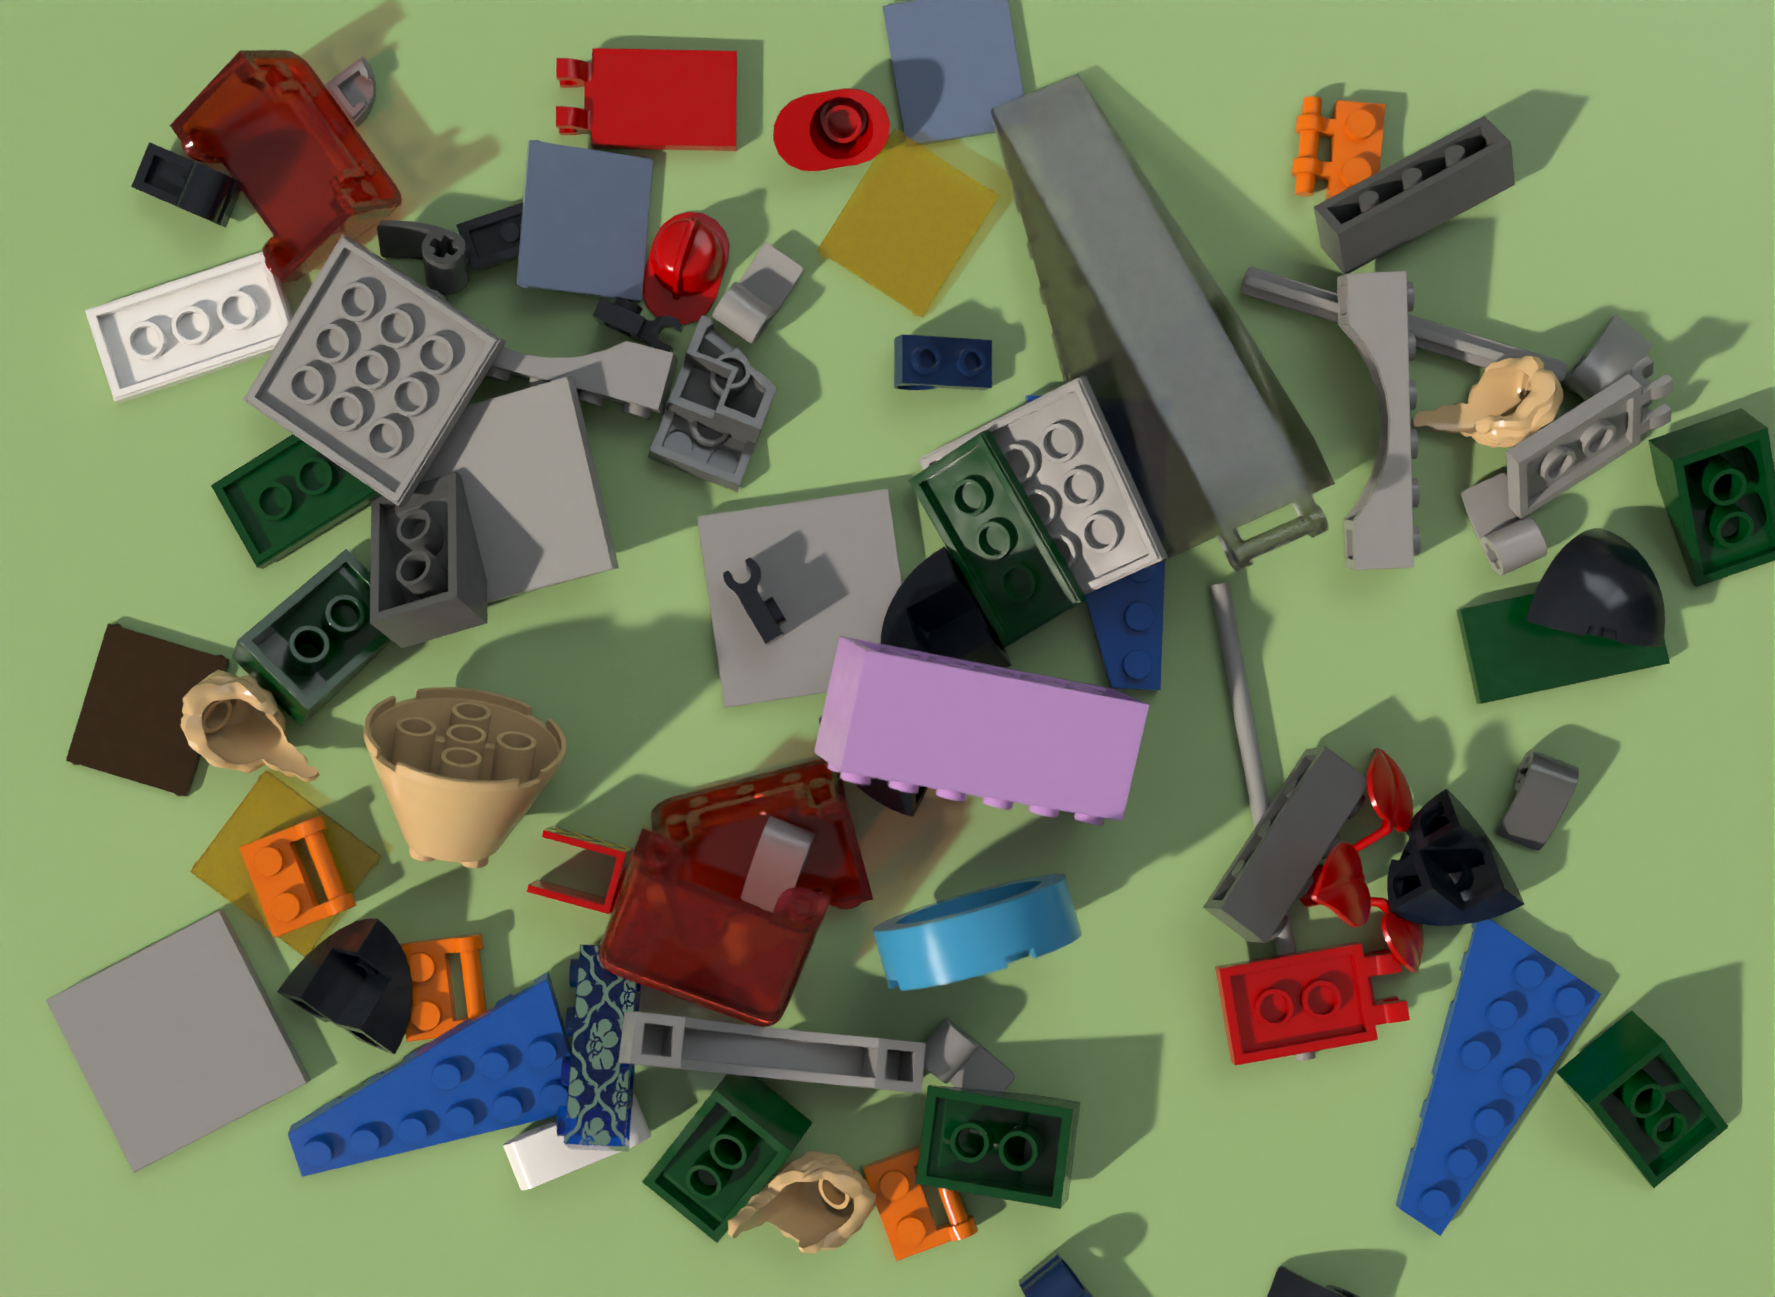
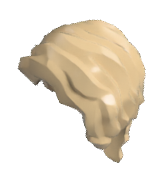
M1539 357L1506 358L1493 362L1486 367L1479 383L1471 386L1466 404L1441 405L1434 411H1419L1412 421V427L1426 426L1436 433H1461L1465 437L1472 436L1478 444L1487 445L1491 448L1513 447L1556 420L1564 398L1563 389L1553 371L1545 370L1544 363Z
M217 670L199 682L182 698L184 703L182 713L184 716L182 717L180 727L184 731L188 745L201 754L211 765L238 770L247 774L266 765L275 771H281L288 777L297 776L305 782H311L320 776L317 768L309 766L307 758L290 743L285 734L286 719L277 707V702L272 692L262 688L258 680L253 676L238 677L231 673Z
M807 1151L804 1156L784 1164L780 1168L778 1175L761 1192L751 1197L747 1206L743 1207L734 1218L728 1220L727 1233L732 1238H737L742 1231L751 1230L753 1227L763 1225L764 1222H769L782 1232L783 1236L793 1238L799 1243L798 1248L800 1252L816 1254L818 1250H834L845 1244L852 1234L862 1229L864 1221L874 1209L876 1194L870 1191L866 1179H863L862 1174L854 1170L853 1166L842 1160L840 1156L825 1154L819 1151Z

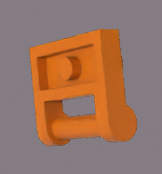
M322 815L239 847L274 938L357 906L352 892L347 894L323 833L327 827ZM303 838L306 841L328 898L327 902L320 905L295 844L296 841Z
M481 933L400 943L410 968L413 991L411 1014L405 1033L406 1042L438 1038L468 1019L474 1020L487 1012L479 953L480 949H484ZM448 953H460L468 1017L456 1018Z
M920 1145L863 1165V1171L870 1190L876 1194L875 1204L896 1261L950 1241L965 1239L978 1232L974 1217L966 1212L960 1192L942 1188L937 1189L949 1222L936 1226L922 1185L915 1184L917 1175L915 1166L918 1165Z

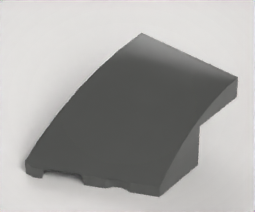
M701 315L687 349L684 363L667 402L665 413L650 447L648 458L738 492L777 388L762 372L752 368L748 358L738 347L733 348L714 329V323L706 316Z

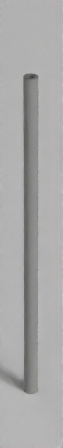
M1226 582L1210 585L1255 828L1270 804L1230 584ZM1289 910L1286 913L1288 922L1285 928L1274 939L1277 955L1296 952ZM1315 1052L1295 1055L1296 1060L1314 1059Z

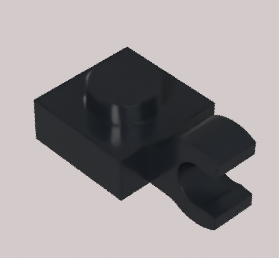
M616 297L614 303L600 298L593 313V317L599 324L639 342H645L653 348L673 352L671 346L660 342L659 334L665 328H673L676 331L682 332L684 327L678 319L672 316H660L655 320L649 321L640 315L643 308L626 299Z
M749 557L745 562L751 570V577L746 583H737L730 571L724 572L723 578L726 585L737 594L765 644L769 645L784 636L779 626L787 622L772 596L765 601L758 591V585L761 581V569Z

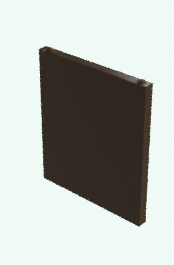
M117 623L107 624L66 761L76 766L82 765L172 792L179 797L189 796L201 754L188 745L184 731L180 727L182 717L184 716L182 713L184 704L182 698L217 670L226 672L230 659L220 654H210L130 630Z

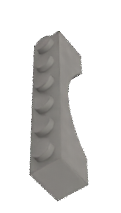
M1407 271L1345 274L1337 277L1338 326L1354 343L1368 367L1377 395L1380 420L1378 449L1371 475L1358 501L1344 518L1345 567L1353 570L1414 567V556H1418L1421 549L1420 531L1418 527H1413L1412 507H1418L1420 498L1418 480L1412 478L1411 459H1416L1418 455L1417 432L1415 429L1410 428V410H1415L1417 405L1416 383L1414 380L1409 381V361H1413L1416 354L1414 332L1408 331V312L1413 311L1415 303L1414 286L1412 282H1407Z
M429 289L450 303L439 291ZM624 341L600 352L578 357L558 358L523 354L503 347L485 377L509 383L512 375L529 380L528 388L564 377H572L575 380L581 403L602 408L604 400L623 405L621 412L624 414L649 420L651 412L664 415L678 359L672 352L630 341Z
M624 1012L619 1063L921 1093L926 1043L779 1029L654 1013Z

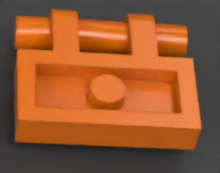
M1312 96L1303 98L1302 115L1297 116L1295 130L1300 135L1298 158L1293 159L1292 176L1296 177L1295 195L1313 196L1315 180L1327 181L1325 200L1380 172L1385 104L1337 100L1333 108V119L1321 116L1322 98ZM1319 137L1331 138L1329 162L1317 159Z

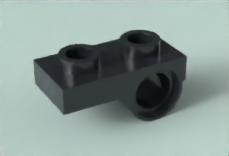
M149 142L131 187L226 227L244 183Z

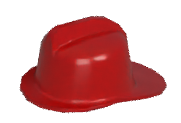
M850 88L806 94L793 99L780 110L774 123L773 141L782 159L788 165L801 171H822L858 165L871 161L883 150L889 138L890 121L885 107L875 96L866 91Z
M686 212L675 215L662 224L653 241L644 270L643 280L645 304L655 317L672 316L678 319L682 325L698 321L701 315L704 316L710 311L719 291L730 249L726 232L717 220L704 213Z

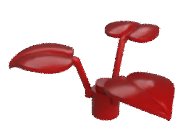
M1375 748L1373 749L1375 754L1368 768L1367 789L1375 812L1383 820L1382 825L1378 830L1353 845L1346 841L1337 843L1326 858L1325 864L1317 865L1313 871V884L1307 893L1300 898V901L1306 907L1324 905L1352 927H1361L1367 923L1371 906L1380 908L1384 912L1381 921L1382 932L1390 950L1410 972L1416 973L1419 972L1423 954V925L1405 920L1392 913L1386 898L1370 896V891L1365 882V875L1363 874L1362 862L1358 854L1359 851L1391 833L1393 827L1400 833L1408 831L1413 817V799L1405 775L1386 752Z

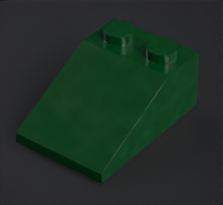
M1740 408L1649 440L1656 482L1688 574L1695 587L1775 561V470L1768 428Z
M347 549L237 640L232 658L249 675L258 680L262 688L272 692L276 702L300 726L333 699L392 641L370 624L371 573Z
M1632 1010L1556 1072L1583 1107L1653 1188L1728 1128L1726 1122L1665 1040Z
M726 1074L642 1182L718 1243L728 1231V1220L734 1218L743 1207L747 1206L751 1197L761 1191L793 1152L813 1122L757 1077Z
M929 1085L915 1184L1061 1209L1069 1198L1080 1102L1034 1094Z

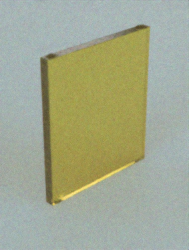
M894 128L883 150L870 165L817 251L821 253L822 257L831 259L909 309L914 316L922 318L997 202L999 195L993 189L983 186L905 136L903 131H898Z
M267 770L259 775L258 781L199 860L193 864L190 872L271 932L239 847L322 815L327 827L323 833L347 894L350 892L353 894L371 869L379 863V858L382 855ZM305 839L295 842L320 905L327 902L328 898ZM339 913L280 935L278 938L306 957L314 949L316 943Z

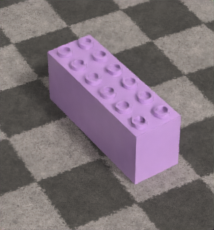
M839 636L814 752L828 762V769L840 772L841 779L852 783L870 785L871 778L873 777L889 781L888 787L903 792L918 793L919 786L936 789L937 796L950 800L965 801L966 795L970 794L982 797V803L996 808L1010 810L1012 809L1013 802L1028 805L1029 811L1038 815L1056 818L1058 817L1059 810L1074 813V819L1093 825H1103L1104 818L1123 821L1149 704L1112 688Z

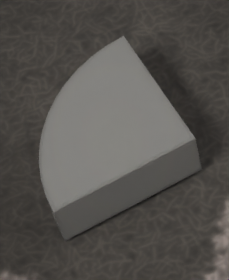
M363 56L325 84L326 88L357 127L370 114L376 97L375 76L369 63Z

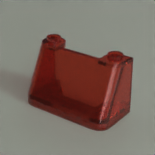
M240 50L170 125L180 139L183 150L189 157L198 162L223 163L232 178L244 183L241 189L274 235L264 244L262 250L267 268L279 278L281 283L297 281L324 263L342 234L356 240L387 218L401 205V193L313 68L302 57L292 51Z
M824 759L813 760L665 799L653 808L651 813L652 850L684 948L695 945L708 946L718 942L729 929L730 915L760 908L743 901L741 895L759 840L770 816L816 833L815 841L804 869L798 878L792 899L822 892L825 902L839 909H852L862 902L874 900L844 780L840 778V772L827 768L828 762Z
M642 828L600 943L598 955L601 964L614 975L754 1026L767 1027L780 1021L789 1005L820 930L831 897L808 888H789L781 893L772 913L679 879L678 876L683 864L681 848L670 838Z

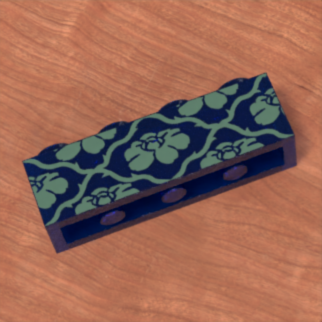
M580 944L579 958L571 959L569 985L570 988H577L575 1007H567L565 1034L566 1036L573 1037L571 1056L563 1057L561 1067V1085L568 1086L567 1106H559L557 1115V1136H564V1145L569 1149L629 1152L635 1065L619 1063L624 1012H639L643 954L639 947Z

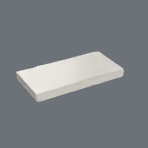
M269 250L85 310L114 401L120 404L271 354L293 317L273 254Z

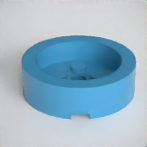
M1064 874L1031 877L965 893L900 914L873 928L889 989L899 987L900 991L947 984L1007 968L1008 963L1030 956L1029 953H1031L1032 958H1037L1067 946L1082 936L1068 882Z

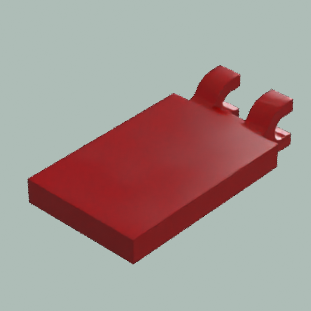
M592 48V63L571 58H556V78L560 80V87H584V109L556 106V127L559 128V134H591L593 149L737 151V51Z
M1356 941L1215 966L1231 1063L1235 1066L1378 1040L1376 1025L1410 1020L1406 1000H1399L1397 996L1378 1000L1374 998L1371 976L1402 972L1400 961L1388 948L1363 954L1362 943Z

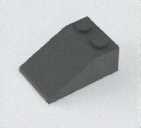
M453 472L419 483L405 507L397 506L384 496H380L372 501L370 624L401 648L487 624V579L461 476L457 472Z

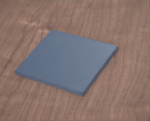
M915 0L897 4L890 3L883 6L906 148H916L921 145L1016 129L1023 130L1029 127L1008 0Z
M529 140L516 286H522L525 289L530 287L612 299L621 297L632 303L641 302L653 159L645 156L636 157L546 143L540 140Z

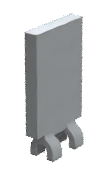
M1646 356L1634 365L1631 375L1627 374L1507 450L1509 508L1520 519H1523L1639 445L1640 435L1646 431L1657 429L1670 422L1672 409L1668 405L1663 404L1655 410H1646L1644 408L1648 407L1652 400H1658L1673 392V379L1668 374H1665L1657 380H1647L1646 378L1653 374L1654 361Z

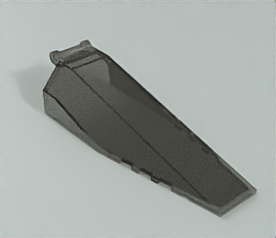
M1078 74L992 108L990 111L1007 175L1012 181V193L1017 211L1022 216L1028 238L1027 248L1030 259L1034 260L1040 282V296L1043 305H1046L1053 333L1051 336L1064 384L1082 376L1087 377L1168 558L1146 568L1153 567L1218 537L1230 565L1235 571L1239 572L1252 566L1253 559L1303 536L1316 537L1327 532V518L1320 506L1315 503L1312 494L1334 485L1335 482L1313 435L1242 320ZM1293 504L1298 517L1244 541L1240 537L1237 527L1286 505Z

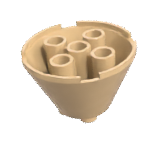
M435 687L417 689L416 698L396 703V697L391 696L375 705L365 719L364 741L404 840L410 846L409 855L422 862H430L437 859L447 862H460V864L468 868H482L486 866L489 856L499 850L563 764L566 753V739L560 727L551 718L547 719L545 724L532 716V706L501 694L468 688Z

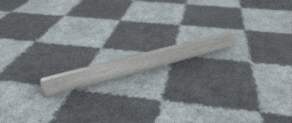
M1250 267L1246 271L1241 284V293L1243 295L1338 323L1337 292L1254 267ZM1408 314V331L1414 332L1416 348L1485 369L1491 363L1506 358L1539 357L1544 363L1545 370L1553 371L1561 385L1566 377L1567 364L1564 361Z

